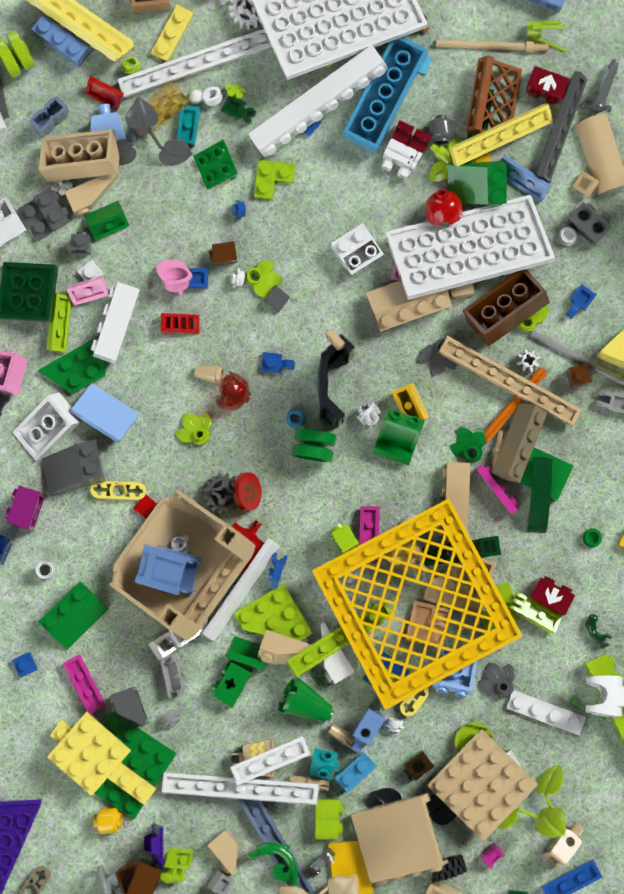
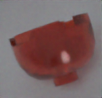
M229 371L230 375L226 374L222 380L219 389H222L221 399H217L216 404L219 408L233 411L241 408L244 403L249 402L251 392H249L248 382L243 376Z

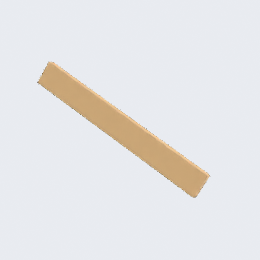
M449 336L446 337L438 354L529 404L537 405L547 414L573 427L582 409Z

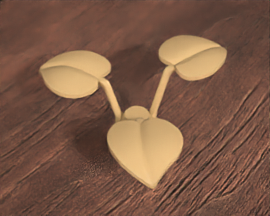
M356 875L332 877L329 879L326 888L318 894H324L329 891V894H359ZM280 886L278 888L280 894H308L303 889L294 886Z

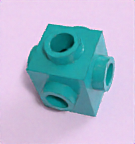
M315 748L309 775L332 780L333 773H338L340 762L336 761L338 753Z

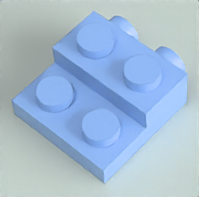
M441 649L439 658L450 653V651ZM478 660L436 682L432 687L436 688V691L439 693L452 691L455 692L456 696L462 698L471 695Z

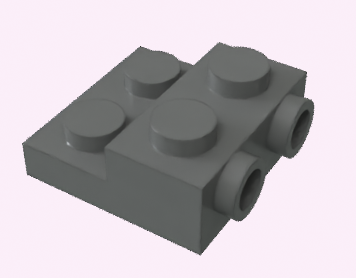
M50 188L34 196L33 200L18 208L37 242L70 223L68 220L69 212L65 206L61 208L58 203L61 199L56 191L51 192Z

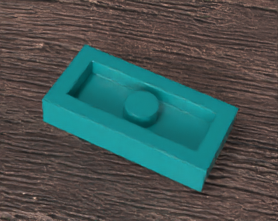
M181 105L177 139H181L191 146L196 145L200 107Z

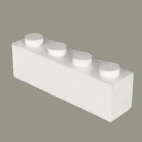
M117 282L116 287H111L108 297L112 299L110 305H105L103 315H106L104 322L100 321L97 332L100 333L98 340L94 339L91 350L94 351L93 357L115 363L140 289Z

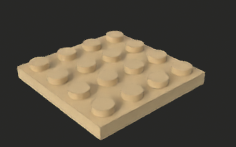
M482 729L427 784L483 841L538 785Z

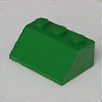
M79 581L38 623L68 650L109 608L82 581Z

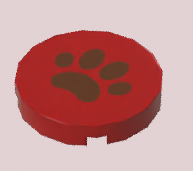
M251 472L240 473L236 477L233 487L236 488V493H234L235 502L242 510H255L259 506L262 497L260 481Z

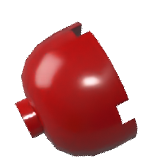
M439 190L431 194L425 203L426 220L433 225L442 226V223L448 222V225L458 222L463 216L460 198L451 191Z

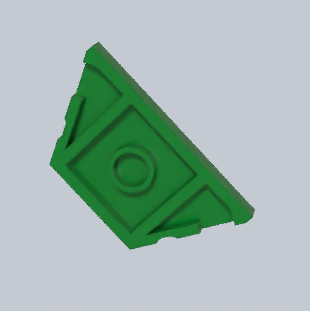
M94 339L38 370L42 375L71 394L77 393L106 376L105 361L93 357L94 351L91 350Z

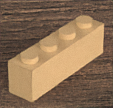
M447 462L446 467H442V478L446 479L445 486L441 488V497H445V500L450 499L468 533L471 463Z

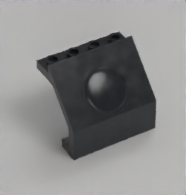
M342 333L339 337L345 343L344 346L337 350L330 344L322 352L317 375V392L320 403L319 420L326 415L325 420L332 427L336 425L338 428L344 423L345 413L328 397V367L339 356L349 363L354 358L355 346Z

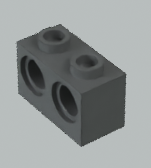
M582 202L566 222L595 247L612 226L606 217H600L595 212L596 210L591 204ZM579 213H584V214H586V215H587V220H586V221L580 220L579 217H578V214H579ZM598 225L602 232L595 233L592 227Z

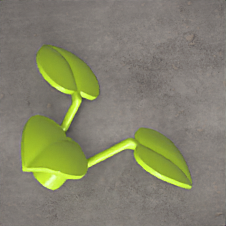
M557 765L545 770L536 780L538 784L536 790L539 793H544V798L549 807L543 808L540 811V816L516 807L497 827L498 829L512 827L518 819L517 812H521L538 820L536 829L541 835L547 837L566 836V813L562 808L552 806L548 798V794H556L563 783V769Z

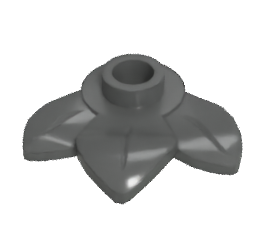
M445 338L437 340L435 345L426 346L420 354L421 361L430 362V370L433 375L442 373L446 367L455 370L457 367V363L438 354Z
M488 663L486 666L487 678L478 681V685L487 694L496 693L503 698L509 697L514 690L512 682L515 679V670L511 664H507L502 669L495 663ZM506 684L507 689L501 690V685Z

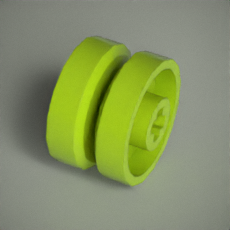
M15 29L6 34L10 46H7L5 41L0 38V58L12 79L21 75L17 62L20 61L23 68L27 71L35 67L28 47L24 40H21Z

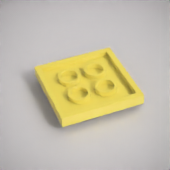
M86 712L48 755V758L92 796L131 750L92 715Z

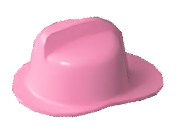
M164 260L156 267V271L163 281L165 289L170 292H177L181 296L183 291L188 288L189 281L192 278V274L187 266L179 260Z

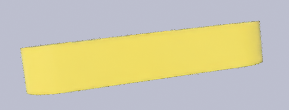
M106 481L91 485L90 488L91 494L97 499L140 500L147 493L145 486L138 482ZM108 484L111 485V496H107L108 492H101V495H98L94 491V488H97L98 485L105 489H108ZM117 485L124 488V493L121 496H116L113 493V489ZM130 485V490H135L136 486H140V490H143V493H140L139 497H136L135 493H129L130 497H126V486Z

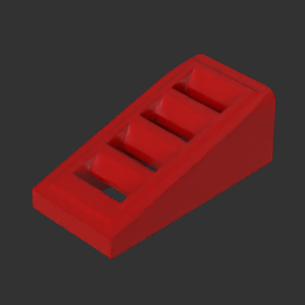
M161 313V334H200V315ZM167 319H171L170 328H167ZM175 319H178V329L175 328ZM182 319H186V329H182ZM190 319H194V329H190Z

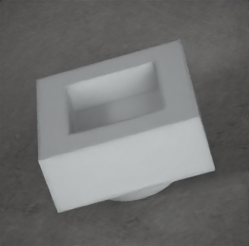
M217 871L208 888L217 894H226L234 879Z

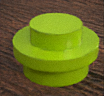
M127 57L122 64L123 72L128 75L139 72L141 69L140 61L135 57Z

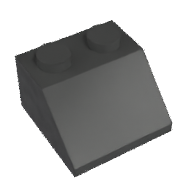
M136 686L111 695L112 699L109 702L112 710H116L117 714L141 725L149 723Z

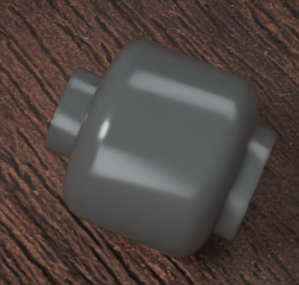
M437 115L435 119L429 122V134L432 135L431 140L436 144H446L453 138V121L448 119L446 115Z

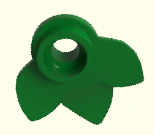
M459 427L457 431L458 442L449 446L452 453L457 457H465L469 462L479 461L483 455L482 447L486 443L484 431L482 428H478L472 433L467 428ZM472 449L476 450V456H471L470 451Z

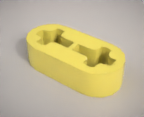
M428 687L423 691L425 695H420L417 700L414 699L416 695L414 694L401 702L400 711L403 715L412 716L418 711L429 695ZM414 700L415 702L412 705L414 710L406 713L403 705L405 703L409 704Z

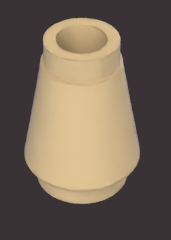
M219 365L196 366L195 377L215 384L217 382L221 383L223 380L224 368Z

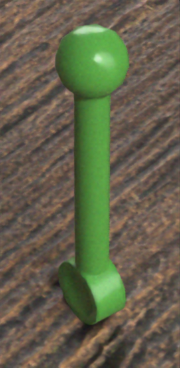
M573 697L569 700L571 705H577L586 710V706L577 702L576 698ZM594 715L598 717L600 721L606 720V717Z

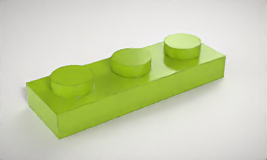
M55 293L52 322H49L46 350L66 353L72 301L70 296Z

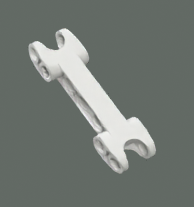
M609 675L587 677L586 684L596 687L600 691L601 699L597 705H587L586 713L602 717H622V708H624L623 677Z

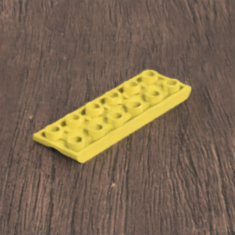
M27 0L32 6L43 11L45 15L53 18L62 27L73 32L78 38L83 39L91 47L99 50L114 62L134 47L131 39L75 0Z

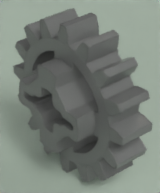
M218 473L217 479L212 476L213 482H206L209 488L203 489L207 493L203 499L209 500L206 504L207 507L212 505L213 512L219 509L220 515L223 513V510H226L227 514H230L229 509L237 511L235 501L231 505L226 506L227 501L234 499V493L236 492L231 491L229 483L234 485L236 476H233L231 479L229 478V473H226L225 477ZM222 481L221 486L213 488L215 484ZM223 489H226L227 493L231 495L225 496V499H222L221 495L215 492H222ZM211 495L218 498V505L213 502Z

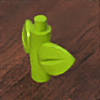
M462 138L451 140L447 148L442 145L439 147L435 143L432 144L430 150L435 153L434 156L439 161L432 165L429 174L430 181L442 182L447 180V164H454L449 147L464 141Z

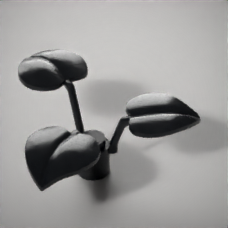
M382 788L369 794L371 807L402 800L400 793L393 788ZM436 794L429 797L430 801L426 803V807L430 811L428 813L429 817L432 816L436 824L447 825L455 819L456 814Z

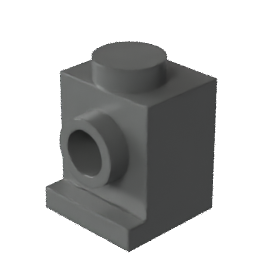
M81 231L71 234V252L91 254L93 235H88L87 232Z

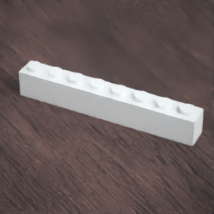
M370 45L248 135L264 157L272 155L283 144L289 143L297 134L303 133L308 126L321 120L329 111L335 110L340 103L350 99L358 90L367 87L372 80L382 76L388 70V67L373 45Z

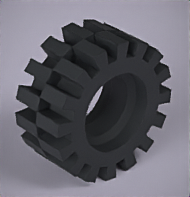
M459 854L443 858L442 861L448 860V863L442 866V870L431 872L435 882L467 872V867L463 855Z

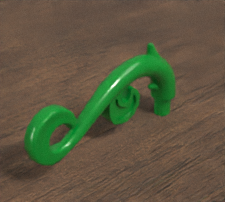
M266 842L256 846L257 849L249 853L252 860L260 855L272 857V853L281 856L288 865V871L283 872L282 869L285 867V864L278 863L272 870L274 878L279 882H285L290 879V886L297 887V864L293 855L288 850L291 845Z

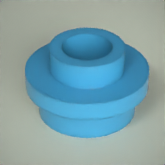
M293 409L288 412L286 421L290 427L299 428L305 423V415L301 410ZM294 415L299 416L298 422L292 420Z

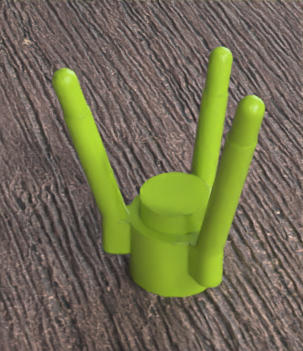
M562 21L528 22L527 36L531 37V41L549 44L551 48L567 52L565 48L538 38V36H542L543 29H566V26L557 25L562 24Z

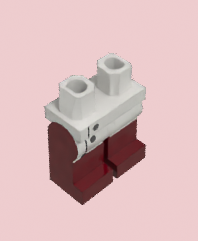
M399 120L384 152L381 168L391 172L394 164L400 166L397 175L406 180L417 167L431 141L432 135L417 128L407 146L415 127Z

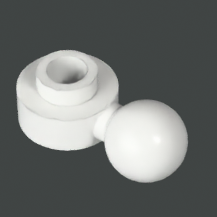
M209 87L203 93L199 90H192L188 95L190 103L194 105L204 101L208 106H214L219 104L223 98L218 87Z

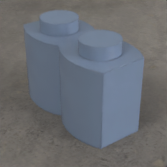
M58 96L51 98L45 104L44 109L37 111L31 117L30 123L34 130L41 137L48 135L54 129L55 124L61 123L68 116L69 110L67 105Z

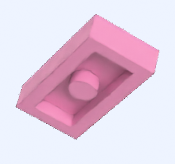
M103 276L67 287V292L74 306L108 296L110 293Z

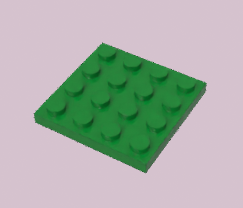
M111 711L103 726L131 750L121 763L156 787L177 752ZM108 778L94 793L132 819L137 817L144 804Z

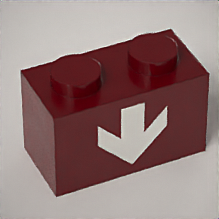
M534 66L525 91L531 97L539 98L540 96L546 98V101L550 104L561 103L570 78Z
M547 576L544 579L538 578L529 598L565 616L575 597V594L571 593L572 589L564 585L561 587L555 585V580Z

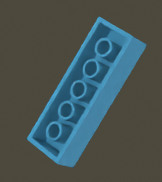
M404 37L390 41L382 56L388 70L382 76L372 80L366 87L343 131L344 139L377 154L427 57L428 49Z

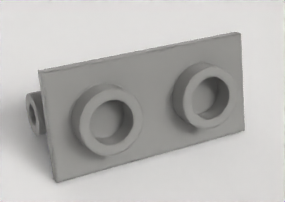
M173 656L159 660L167 698L185 694L184 690L186 689L184 688L183 679L178 677V673H181L179 659L177 660V657Z

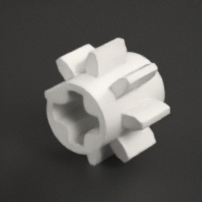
M525 349L524 356L518 354L517 357L521 361L517 365L523 367L522 372L525 369H529V372L532 373L533 366L536 368L540 366L536 363L540 356H535V350L528 353V350ZM527 356L529 359H533L531 365L528 362H524Z
M365 402L358 407L359 413L356 417L363 425L371 426L378 422V414L381 411L374 402L371 404Z

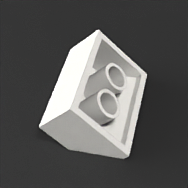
M7 197L0 200V247L26 231Z

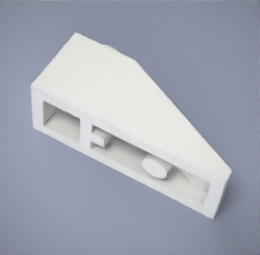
M323 622L321 623V635L324 637L330 631ZM341 649L324 660V667L326 669L324 675L329 683L333 681L336 684L355 672Z

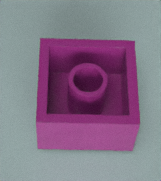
M18 485V488L14 489L12 493V506L8 507L5 514L6 522L34 531L45 494Z

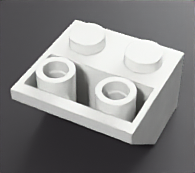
M364 223L331 243V249L351 275H354L384 255Z

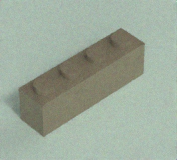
M519 403L493 467V474L504 481L520 483L547 416L544 410L537 405Z

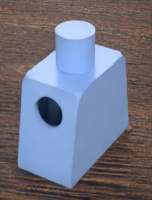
M109 104L99 105V115L91 116V132L113 129L116 140H127L118 113H110Z

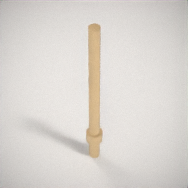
M436 40V47L519 50L525 51V53L549 51V44H536L534 41L510 43Z

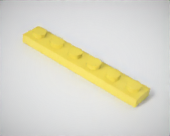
M542 104L449 147L454 165L460 166L552 123L553 119L549 104Z
M61 720L50 736L60 743L73 727L64 720ZM122 763L108 777L109 780L144 805L156 790L153 785Z

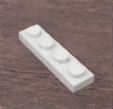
M515 690L510 695L506 706L507 709L580 735L586 719L582 715Z
M303 736L235 764L230 768L237 785H240L310 755Z

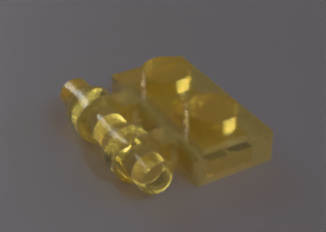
M170 82L147 100V102L156 110L158 115L157 121L159 124H162L164 121H169L172 118L171 116L178 110H183L190 100L186 95L184 96L182 91L173 82Z

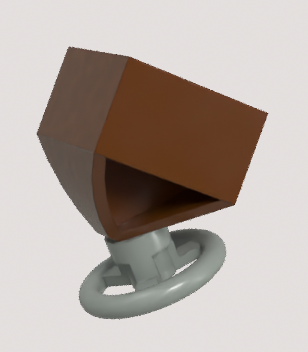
M141 858L127 863L116 872L111 873L110 876H108L104 867L100 865L97 867V874L105 894H115L114 889L119 887L122 894H153L164 867Z

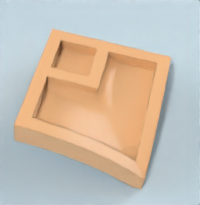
M414 601L410 622L430 628L436 606ZM439 607L437 615L447 618L450 609ZM436 618L433 629L443 632L446 621ZM409 624L408 636L413 637L416 626ZM419 627L416 638L426 641L429 630ZM432 632L429 642L439 645L442 634ZM406 638V642L411 643L412 639Z

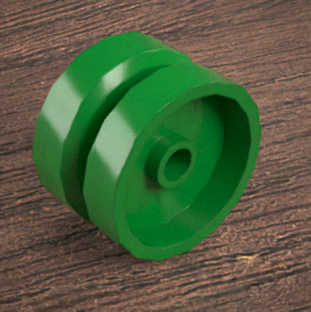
M296 428L294 439L304 444L293 445L291 456L332 463L334 452L324 447L335 446L337 435L317 429Z

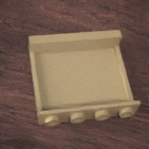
M428 793L363 809L351 814L371 883L378 882L381 885L390 882L391 878H396V881L407 878V875L412 873L413 876H419L429 869L431 872L442 870V866L448 863V860L442 861L426 807V803L430 801Z

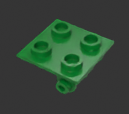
M224 139L193 155L207 190L228 179L233 180L237 178L238 172Z

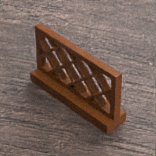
M489 55L478 58L466 132L480 134L486 131L482 129L483 121L486 119L490 127L493 128L514 118L522 69L496 61L494 57ZM493 65L497 66L501 73L497 77L492 72ZM509 71L515 73L513 82H510L506 74ZM500 77H503L507 84L502 89L497 81ZM491 83L494 84L496 90L498 91L494 95H492L489 90V85ZM508 88L512 94L510 100H507L503 92ZM500 95L504 103L499 107L494 100V97ZM488 101L491 102L494 108L491 113H488L486 109ZM505 106L509 112L507 118H504L500 111ZM494 113L497 114L501 121L496 125L491 118V115Z

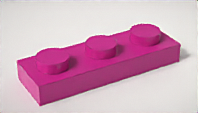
M483 464L479 466L477 471L511 515L518 510L516 508L518 503L512 496L507 497L504 493L507 489L500 480L498 482L494 480L492 476L495 474L492 473L488 465L486 467Z
M360 506L359 545L380 535V506ZM379 558L367 564H377Z
M81 654L64 662L63 665L87 712L91 715L106 707L107 705Z

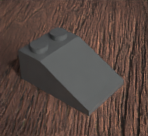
M96 440L75 444L42 458L49 495L106 482Z

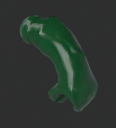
M590 614L585 622L589 635L600 645L609 646L610 644L605 643L603 638L612 639L611 634H600L596 626L598 616Z

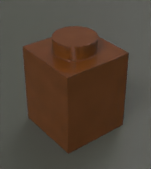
M234 241L212 244V250H209L210 261H214L215 266L238 263Z
M588 363L569 367L566 370L570 389L586 386L592 382Z

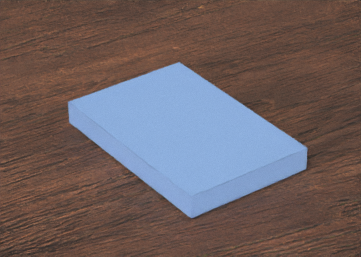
M94 384L88 387L70 411V413L117 443L121 441L140 415Z

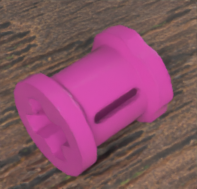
M495 843L492 844V847L484 855H480L491 869L501 857L506 856Z

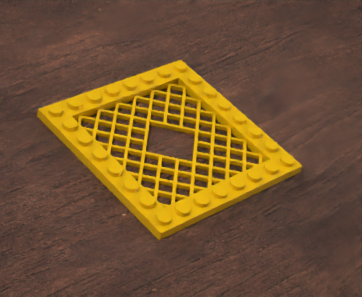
M449 498L312 570L384 710L522 637L517 624ZM441 525L443 531L436 529L435 527ZM430 531L428 540L418 537ZM433 531L444 534L441 544L431 541ZM446 536L452 548L444 545ZM413 540L411 549L401 547V545ZM416 540L426 543L424 553L413 550ZM429 544L440 547L437 557L427 555ZM443 548L453 551L450 561L440 559ZM396 549L393 558L384 556V554ZM399 549L409 552L407 562L396 559ZM412 553L423 556L420 567L410 564ZM455 553L462 565L453 563ZM425 557L436 560L433 571L423 568ZM379 558L376 567L367 565V563ZM382 558L392 561L390 571L379 569ZM395 562L405 565L403 575L392 573ZM438 562L449 564L446 575L436 572ZM408 566L419 569L416 580L405 577ZM451 566L462 568L459 579L449 576ZM362 567L359 576L349 574L350 572ZM365 567L375 570L372 581L362 578ZM421 570L432 573L429 584L418 581ZM378 571L388 574L385 585L375 582ZM464 571L471 582L462 580ZM391 575L401 578L398 589L388 586ZM434 575L445 577L442 588L432 585ZM344 576V580L341 585L339 578ZM348 576L358 579L355 590L344 587ZM404 579L441 591L430 628L393 616ZM448 579L458 581L455 592L445 589ZM360 581L371 583L368 594L358 591ZM461 583L471 586L468 596L458 593ZM374 585L384 587L381 598L371 595ZM387 589L397 591L395 602L384 599ZM473 589H475L480 600L471 597ZM344 590L354 592L351 602ZM444 592L454 595L451 605L441 602ZM356 594L367 597L364 607L354 604ZM457 596L467 599L464 609L454 606ZM370 598L380 601L377 611L367 608ZM470 600L480 603L478 613L467 610ZM383 602L393 605L391 615L380 612ZM440 605L450 608L447 618L437 615ZM483 606L486 609L489 617L481 615V610ZM353 607L363 610L361 619H359ZM453 609L463 612L461 622L450 620ZM366 611L376 614L373 624L363 622ZM466 613L476 616L474 626L463 624ZM379 615L389 618L387 628L376 626ZM479 617L490 620L487 631L476 628ZM436 618L446 621L443 632L433 629ZM392 619L403 622L400 633L389 630ZM449 622L459 625L456 636L446 633ZM405 623L416 626L413 637L402 634ZM492 623H493V625L495 626V629H493V630L490 631L491 625H492ZM363 625L372 627L370 636L366 633ZM462 626L472 629L470 640L459 637ZM419 627L429 630L426 641L416 638ZM375 628L385 631L382 642L372 639ZM475 631L485 633L473 640ZM388 632L399 635L396 646L385 643ZM432 632L442 634L439 645L429 642ZM445 636L455 638L452 649L442 646ZM401 637L412 639L409 650L399 647ZM458 640L468 642L456 649ZM415 641L425 644L422 654L412 651ZM372 642L381 644L379 654L375 650ZM428 645L438 648L435 658L425 655ZM384 646L394 648L392 659L381 656ZM441 649L450 651V653L439 658ZM397 650L408 653L405 663L395 661ZM411 654L421 657L418 667L408 665ZM424 658L433 661L421 668ZM381 659L391 662L388 672ZM393 663L404 666L401 677L390 674ZM407 667L416 670L404 677ZM390 677L397 678L399 680L393 683Z

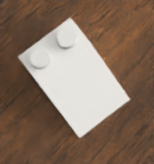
M58 392L48 395L12 433L31 456L38 461L70 435L83 420L70 413L72 407Z

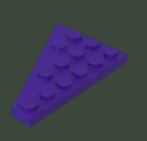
M42 799L0 801V894L3 893L40 809Z

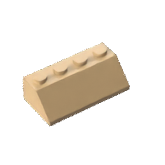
M108 129L42 138L39 172L47 182L118 174L120 157L114 130Z
M401 280L365 292L375 324L380 332L452 306L447 290L408 300Z

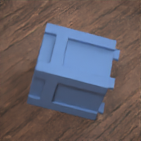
M144 544L135 583L175 595L180 593L192 595L195 592L193 586L198 567L202 564V557L164 546L154 547Z

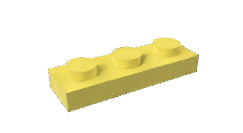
M176 5L151 51V55L168 62L194 13Z

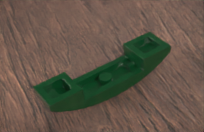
M533 457L527 532L546 533L551 499L552 458Z
M499 536L472 540L481 558L501 555ZM449 543V544H444L445 546H448V547H451V548H452V546H451L450 543ZM429 546L427 555L437 557L440 547ZM443 548L440 559L450 561L453 551ZM455 553L453 562H460ZM425 557L424 564L425 566H432L436 560Z

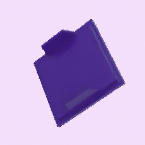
M153 823L152 833L144 836V850L151 852L152 861L160 866H164L163 826Z

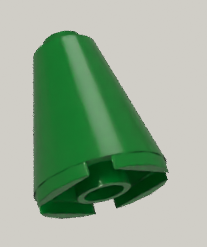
M299 677L292 678L283 692L285 694L283 703L279 701L278 711L281 713L322 723L330 721L334 714L333 706Z

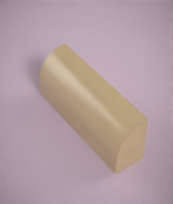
M606 112L586 118L575 124L590 174L599 181L595 188L597 196L624 188V167Z

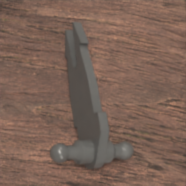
M612 59L607 66L608 68L597 87L593 102H582L580 104L582 109H588L594 114L603 111L610 112L612 110L610 105H606V98L617 74L619 63H615L616 59Z

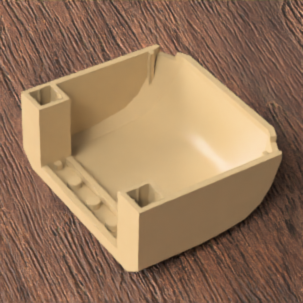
M177 490L176 494L169 498L165 497L158 502L114 563L112 570L114 572L113 579L109 585L170 631L187 641L197 634L253 556L255 545L241 533ZM187 535L189 537L188 546L190 547L188 554L202 557V564L198 567L193 586L195 592L192 595L184 593L175 595L135 583L144 544L154 547L164 546L172 549L171 542L175 537Z

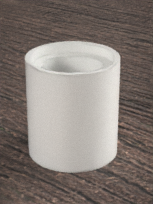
M42 561L36 566V574L40 578L50 579L55 574V567L50 562ZM44 565L50 567V573L46 576L41 573V568Z

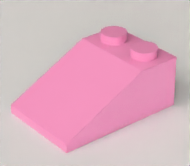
M0 351V393L18 396L28 359L17 353Z

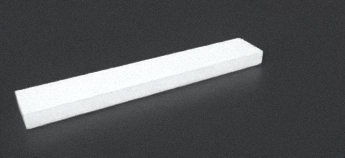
M270 538L265 541L202 632L203 635L212 641L216 640L272 559L273 554L279 549L280 546Z

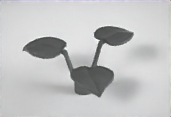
M137 97L125 116L127 125L134 128L132 130L131 143L129 144L125 139L116 140L120 157L119 165H126L134 161L136 150L132 146H134L136 135L145 136L150 133L158 148L162 150L159 153V159L164 164L178 165L189 159L192 152L188 144L183 140H168L164 147L159 143L152 128H150L157 123V112L147 101Z

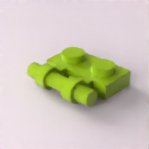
M169 847L165 855L166 862L164 866L168 869L161 874V880L165 883L178 884L185 881V871L190 869L194 850Z

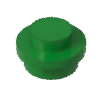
M590 528L583 533L582 539L587 547L594 548L601 543L602 535L597 529Z

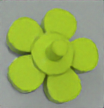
M237 83L225 85L227 95L230 97L235 96L237 99H242L243 95L246 94V90Z

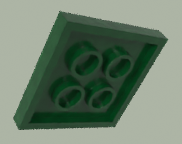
M3 262L0 284V319L52 322L59 266L56 264Z

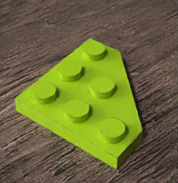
M284 584L234 613L243 630L264 635L265 631L269 630L301 641L313 634Z

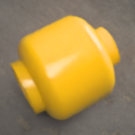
M100 808L97 815L93 817V826L97 827L98 832L101 834H115L123 825L122 813H119L116 808Z

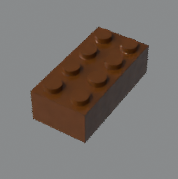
M525 269L517 271L465 308L463 314L469 326L489 347L548 305L550 301L547 291Z

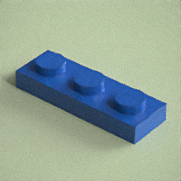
M592 859L545 883L541 887L545 894H572L603 877L595 861Z

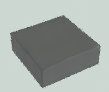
M274 285L263 301L275 311L280 312L290 297L278 286Z

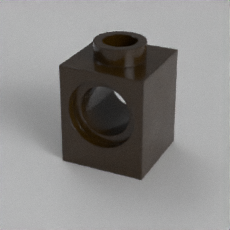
M421 750L404 763L406 768L403 771L409 779L414 777L417 781L435 766L423 750ZM415 761H420L423 764V768L419 772H415L412 769V764Z

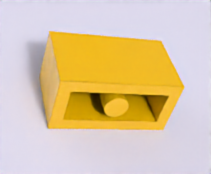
M414 383L392 392L401 413L415 416L422 420L429 418Z

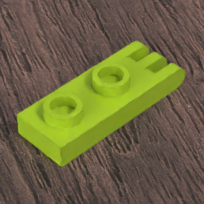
M516 592L514 596L516 599L512 600L513 605H510L509 611L551 634L556 633L562 616L527 596Z

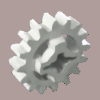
M230 0L232 5L228 6L231 11L230 18H234V24L239 22L240 28L247 25L248 30H250L251 25L256 29L257 23L261 24L259 17H256V10L251 0H242L238 8L237 5L241 0ZM246 3L252 8V14L246 9Z

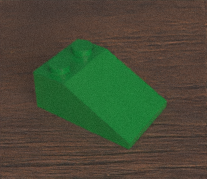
M504 161L464 163L460 166L447 164L448 191L455 193L460 198L461 203L507 204L506 164Z

